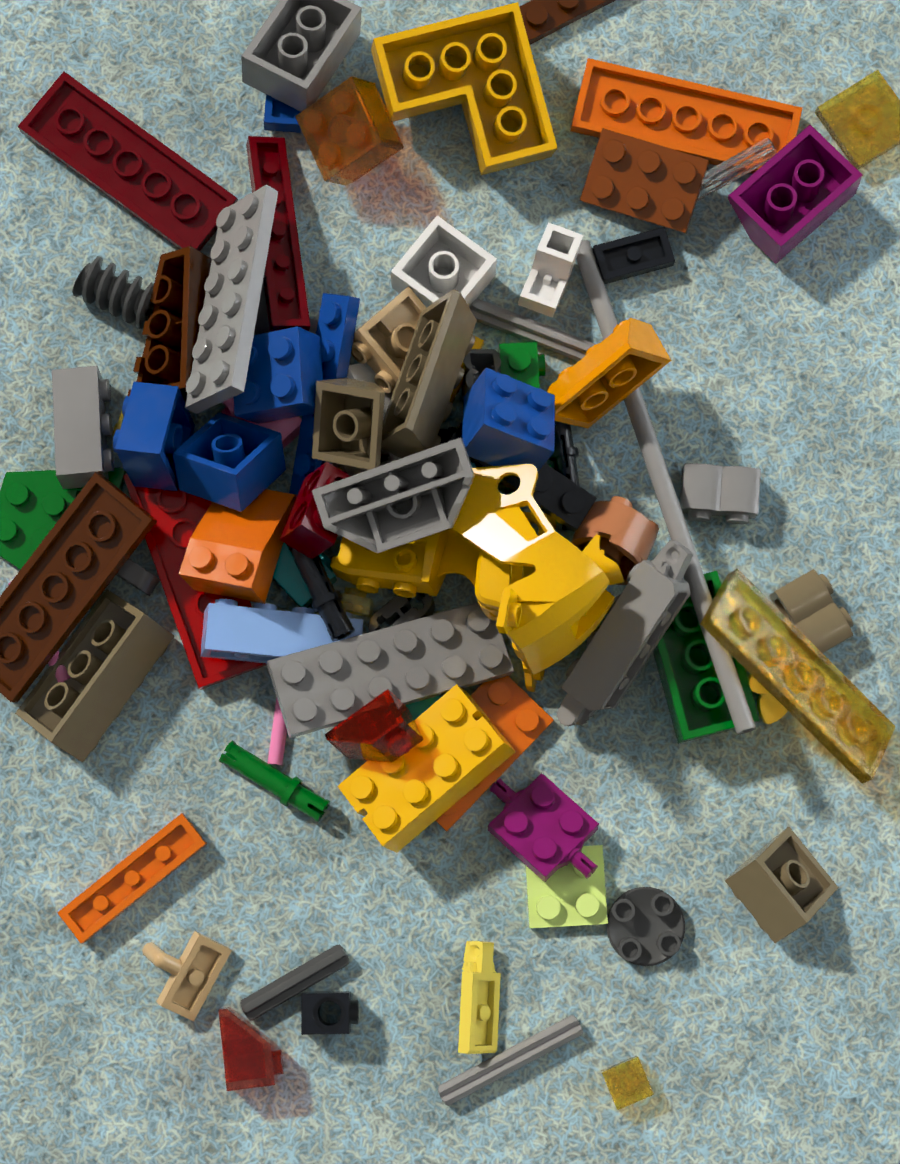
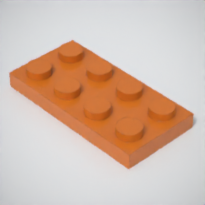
M509 676L482 683L471 697L516 752L435 820L446 832L554 721Z

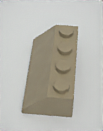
M455 289L421 312L383 420L381 449L400 458L440 445L441 436L438 433L441 424L446 421L451 413L453 403L450 401L453 389L462 380L464 369L461 366L464 357L471 351L475 342V335L472 333L477 320L462 294Z
M106 589L58 654L56 663L47 669L15 714L51 743L79 761L84 762L90 752L96 748L99 740L111 723L120 715L122 708L132 694L141 686L153 665L165 653L167 646L175 636L148 615ZM64 665L71 678L58 683L55 677L56 669L58 666Z

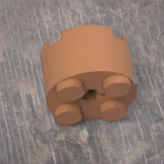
M614 496L610 501L594 502L578 530L575 531L571 543L583 551L596 534L600 535V550H605V556L618 564L624 582L615 585H627L629 583L627 577L632 568L643 560H648L656 541L659 527L655 522L635 510L628 499Z

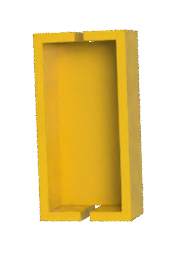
M456 684L337 787L356 812L365 816L362 820L380 844L398 853L516 751L496 726L490 722V719L470 694Z

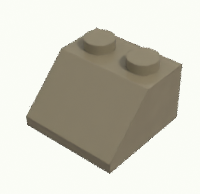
M349 378L316 381L312 458L367 470L380 466L385 391L376 383Z
M789 826L741 864L725 880L736 898L744 904L756 919L760 928L768 934L774 943L807 924L839 888Z

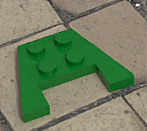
M120 467L114 468V471L108 472L109 481L121 490L124 483L123 475H126L127 472ZM56 470L6 472L0 490V556L21 570L83 488L63 489L56 477Z

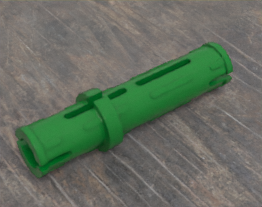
M234 741L227 745L224 750L227 753L222 754L219 762L222 764H226L279 797L280 803L284 806L292 805L313 818L317 823L323 817L324 809H327L331 801L324 799L303 786L301 779L298 777L290 778L240 747Z

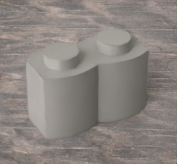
M685 463L682 468L680 494L682 513L688 514V520L706 522L711 520V516L726 517V523L748 524L749 519H755L759 511L761 469Z

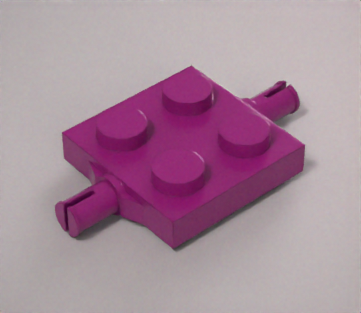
M541 773L527 788L517 793L505 784L501 778L496 780V783H493L490 792L494 793L505 803L503 811L488 824V831L542 881L546 882L559 868L567 866L569 863L579 870L586 879L591 876V873L595 872L598 865L594 864L581 851L584 843L598 830L599 823L544 774Z

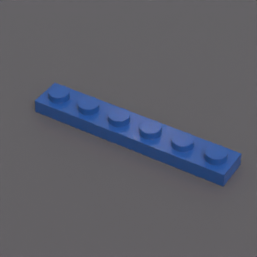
M323 293L316 335L320 336L323 380L347 378L360 298ZM314 414L303 415L300 425L289 492L290 494H295L296 497L305 477L327 462L312 458Z

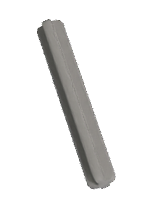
M476 299L470 307L478 323L527 342H537V345L576 361H580L586 356V351L595 345L480 299Z
M569 1016L439 1085L438 1093L444 1104L450 1106L578 1038L583 1034V1029L575 1016Z

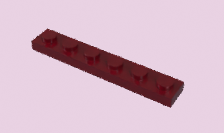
M248 136L246 149L252 193L265 185L278 191L263 278L269 330L272 332L298 326L309 331L310 318L285 138Z

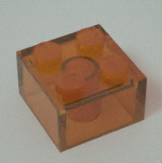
M349 77L295 116L321 175L326 182L345 186L351 184L404 148L375 83L360 78Z

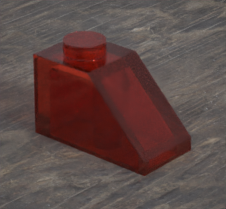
M389 689L325 734L327 741L347 758L390 763L409 752L410 749L424 740L408 707Z
M232 1007L220 1008L218 1011L227 1091L275 1085L278 1082L277 1075L284 1074L282 1050H274V1041Z

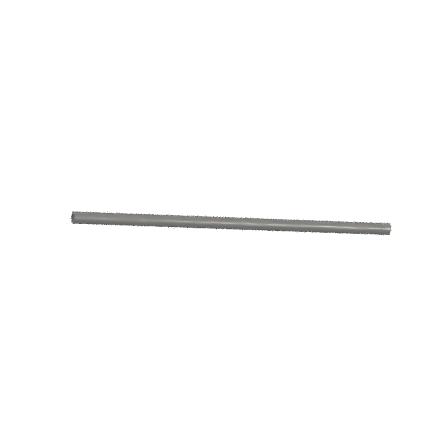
M584 240L581 242L576 260L603 340H605L613 333V329L618 323L590 241ZM638 387L624 399L670 538L671 540L678 541L694 554L684 574V579L689 583L690 597L736 733L738 735L755 730L756 726L640 387Z

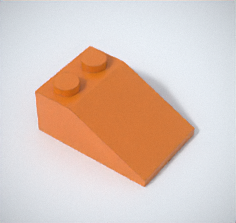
M265 489L242 512L212 502L190 537L179 575L193 590L265 604L283 545L280 537L296 501V495Z

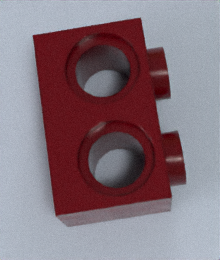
M325 462L305 477L280 541L311 559L333 546L338 534L323 527L312 490L350 477V475L329 462Z

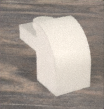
M548 222L538 245L532 269L518 301L519 306L553 318L572 273L584 235Z

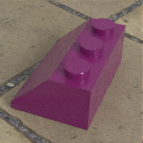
M809 125L729 194L728 200L749 238L777 264L856 194L863 174L816 129Z

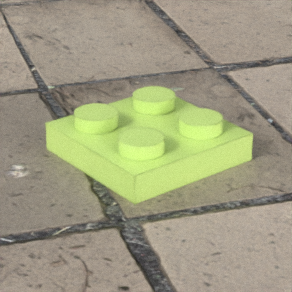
M603 845L583 846L581 852L594 864L598 865L595 872L591 873V876L587 879L569 863L567 866L559 868L544 882L525 865L529 928L608 924Z

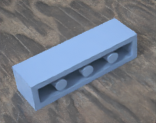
M216 599L215 603H208L204 611L200 657L267 663L268 660L333 643L323 619L320 615L315 614L314 609L295 607L290 612L277 610L276 605L269 603H256L253 607L238 606V601ZM346 612L355 631L343 639L362 635L363 619H355L352 613Z

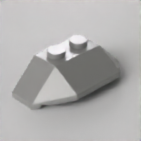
M460 437L312 490L325 529L375 553H381L453 528L475 475L463 439Z

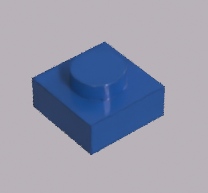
M266 94L264 130L301 133L302 112Z

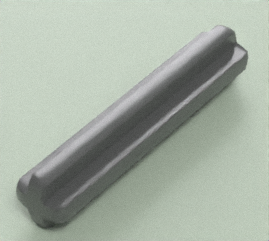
M340 944L335 945L242 999L240 1004L244 1014L250 1021L255 1020L344 968L350 963L345 950Z

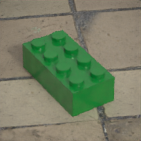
M718 571L705 573L704 577L754 723L760 720ZM689 596L653 651L678 744L735 729L691 597Z

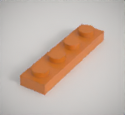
M181 813L57 913L78 941L83 944L205 847L207 842L185 814Z

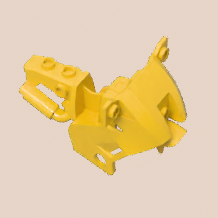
M532 464L472 468L475 477L454 527L381 553H375L342 537L338 556L332 557L330 567L337 577L356 585V588L363 592L378 593L379 588L393 589L394 594L406 598H414L416 592L437 596L446 574L456 573L469 579L475 586V595L483 613L489 619L497 621L496 627L499 633L506 634L512 640V648L516 656L522 660L525 687L529 692H535L537 680H543L545 669L559 662L580 646L603 620L615 600V597L605 590L607 586L624 582L618 564L605 556V550H600V535L596 534L584 550L581 551L555 531V519L543 513L533 498L538 471ZM509 475L517 476L521 481L517 491L509 495L498 491L499 482L504 477ZM528 506L531 512H522L520 508ZM529 522H533L538 526V535Z

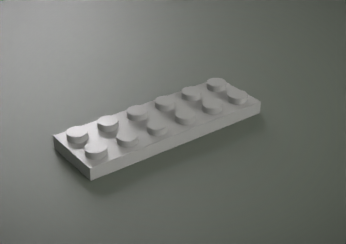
M268 185L247 194L231 206L223 208L216 220V226L218 227L216 240L211 249V267L204 285L206 294L203 309L198 318L200 326L197 342L192 350V357L194 359L191 375L186 383L187 397L185 408L196 414L243 393L245 389L278 191Z
M477 602L268 660L267 667L289 738L443 695L456 684L463 689L511 675L514 669L502 634L498 632L496 627L497 621L489 619Z

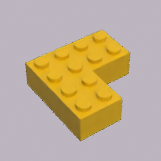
M518 2L373 39L371 53L390 122L461 104L481 175L550 158L557 150L555 136Z

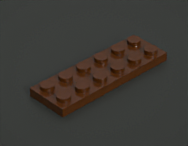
M95 472L0 596V693L10 702H18L157 522L156 519L100 473Z

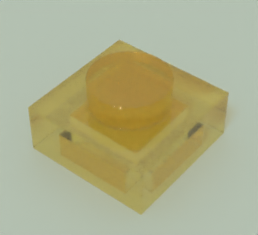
M345 587L344 593H341L343 597L341 603L345 612L371 618L375 603L372 599L366 598L367 592Z
M638 1056L601 1070L617 1110L654 1095Z

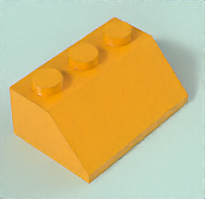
M634 318L624 320L615 326L613 333L605 340L590 347L585 353L586 356L574 366L564 369L559 374L558 379L547 388L548 393L555 395V421L588 429L667 365L671 359L652 325Z

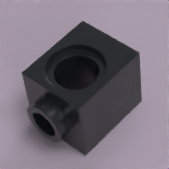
M351 991L301 993V1035L350 1034L351 1024H358V1000H351ZM332 1001L339 1005L341 1018L338 1022L327 1023L321 1018L319 1011L324 1002Z

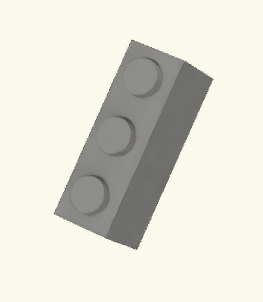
M98 366L52 370L56 477L63 489L83 488L95 472L102 474L109 480L108 472L114 471L112 448L107 449V436L113 435L112 419L110 413L105 414V402L111 401L109 380L102 378Z

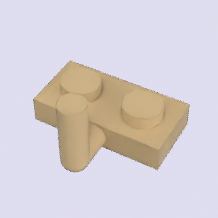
M194 931L179 959L166 954L153 942L146 943L142 949L143 955L156 967L171 974L156 1002L160 1006L194 1021L232 950L197 931Z

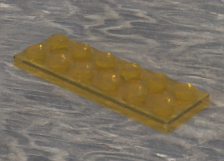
M738 568L727 574L700 624L862 784L874 779L896 726Z

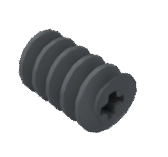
M100 256L96 257L92 263H88L81 270L72 290L75 297L82 295L83 300L89 304L96 301L97 308L101 310L109 308L111 315L115 317L122 315L123 321L129 324L136 321V327L143 329L144 323L152 315L155 305L150 301L154 283L151 282L145 290H142V277L137 276L130 284L128 283V270H123L116 277V264L110 263L105 270H102L103 258Z

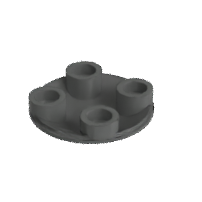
M638 887L623 893L613 903L608 914L607 934L612 947L624 960L635 965L653 966L667 961L679 951L685 934V920L681 908L669 894L653 887Z

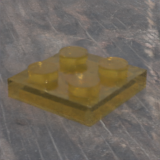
M878 69L821 104L815 111L816 116L848 161L857 170L900 144V100Z

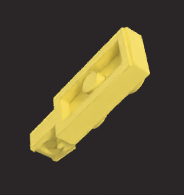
M466 941L461 980L458 1053L483 1054L496 1053L501 973L495 971L493 942Z

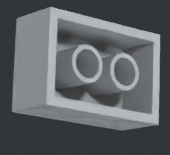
M280 0L241 56L242 82L307 115L359 37L362 7L348 0Z

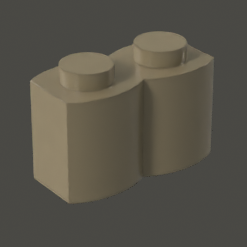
M814 569L769 595L808 661L853 636L851 630L853 621L849 613L843 607L838 608L833 602L831 583L824 574L818 575Z

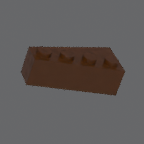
M192 246L160 256L150 299L155 305L152 315L144 323L142 335L147 337L143 355L142 357H136L133 372L138 374L136 382L178 386L185 402L187 397L186 383L191 375L194 359L192 357V350L197 342L200 326L198 318L203 309L206 294L204 285L209 276L212 261L210 257Z

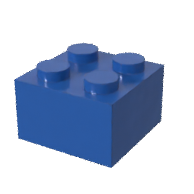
M298 326L254 335L244 392L233 397L234 416L259 424L314 414L316 381L323 380L320 336Z
M485 368L464 396L462 439L468 456L493 466L532 464L539 471L554 453L555 395L513 379L506 374Z
M133 382L130 396H126L123 401V421L121 428L117 429L114 433L113 450L117 453L123 464V469L127 472L133 486L178 491L179 486L173 452L193 435L194 421L189 410L185 408V401L178 386Z
M220 412L173 452L179 490L242 512L286 470L280 432Z

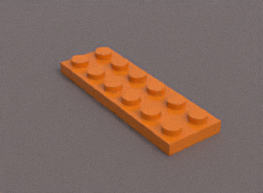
M588 58L570 131L600 138L602 128L707 159L710 161L709 164L754 174L796 137L802 107Z

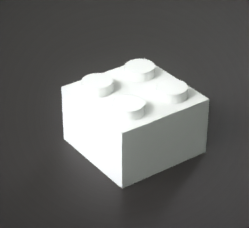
M437 215L391 270V285L399 294L409 286L426 307L455 289L462 294L470 308L472 303L496 276L497 258Z

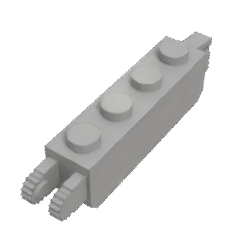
M669 540L653 560H643L636 564L629 572L627 577L629 583L623 592L615 597L602 625L597 627L587 638L586 645L588 646L582 656L573 661L567 669L566 676L568 678L561 687L567 692V695L561 702L558 712H556V717H558L560 724L568 727L583 725L587 723L589 717H592L596 710L616 708L690 596L689 583L683 579V576L694 554L678 541Z

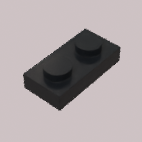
M665 227L593 246V252L604 284L674 266L675 263Z

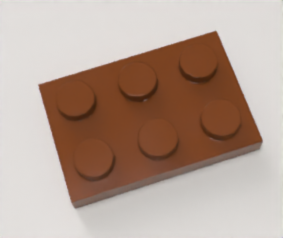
M602 128L580 201L687 234L710 161Z

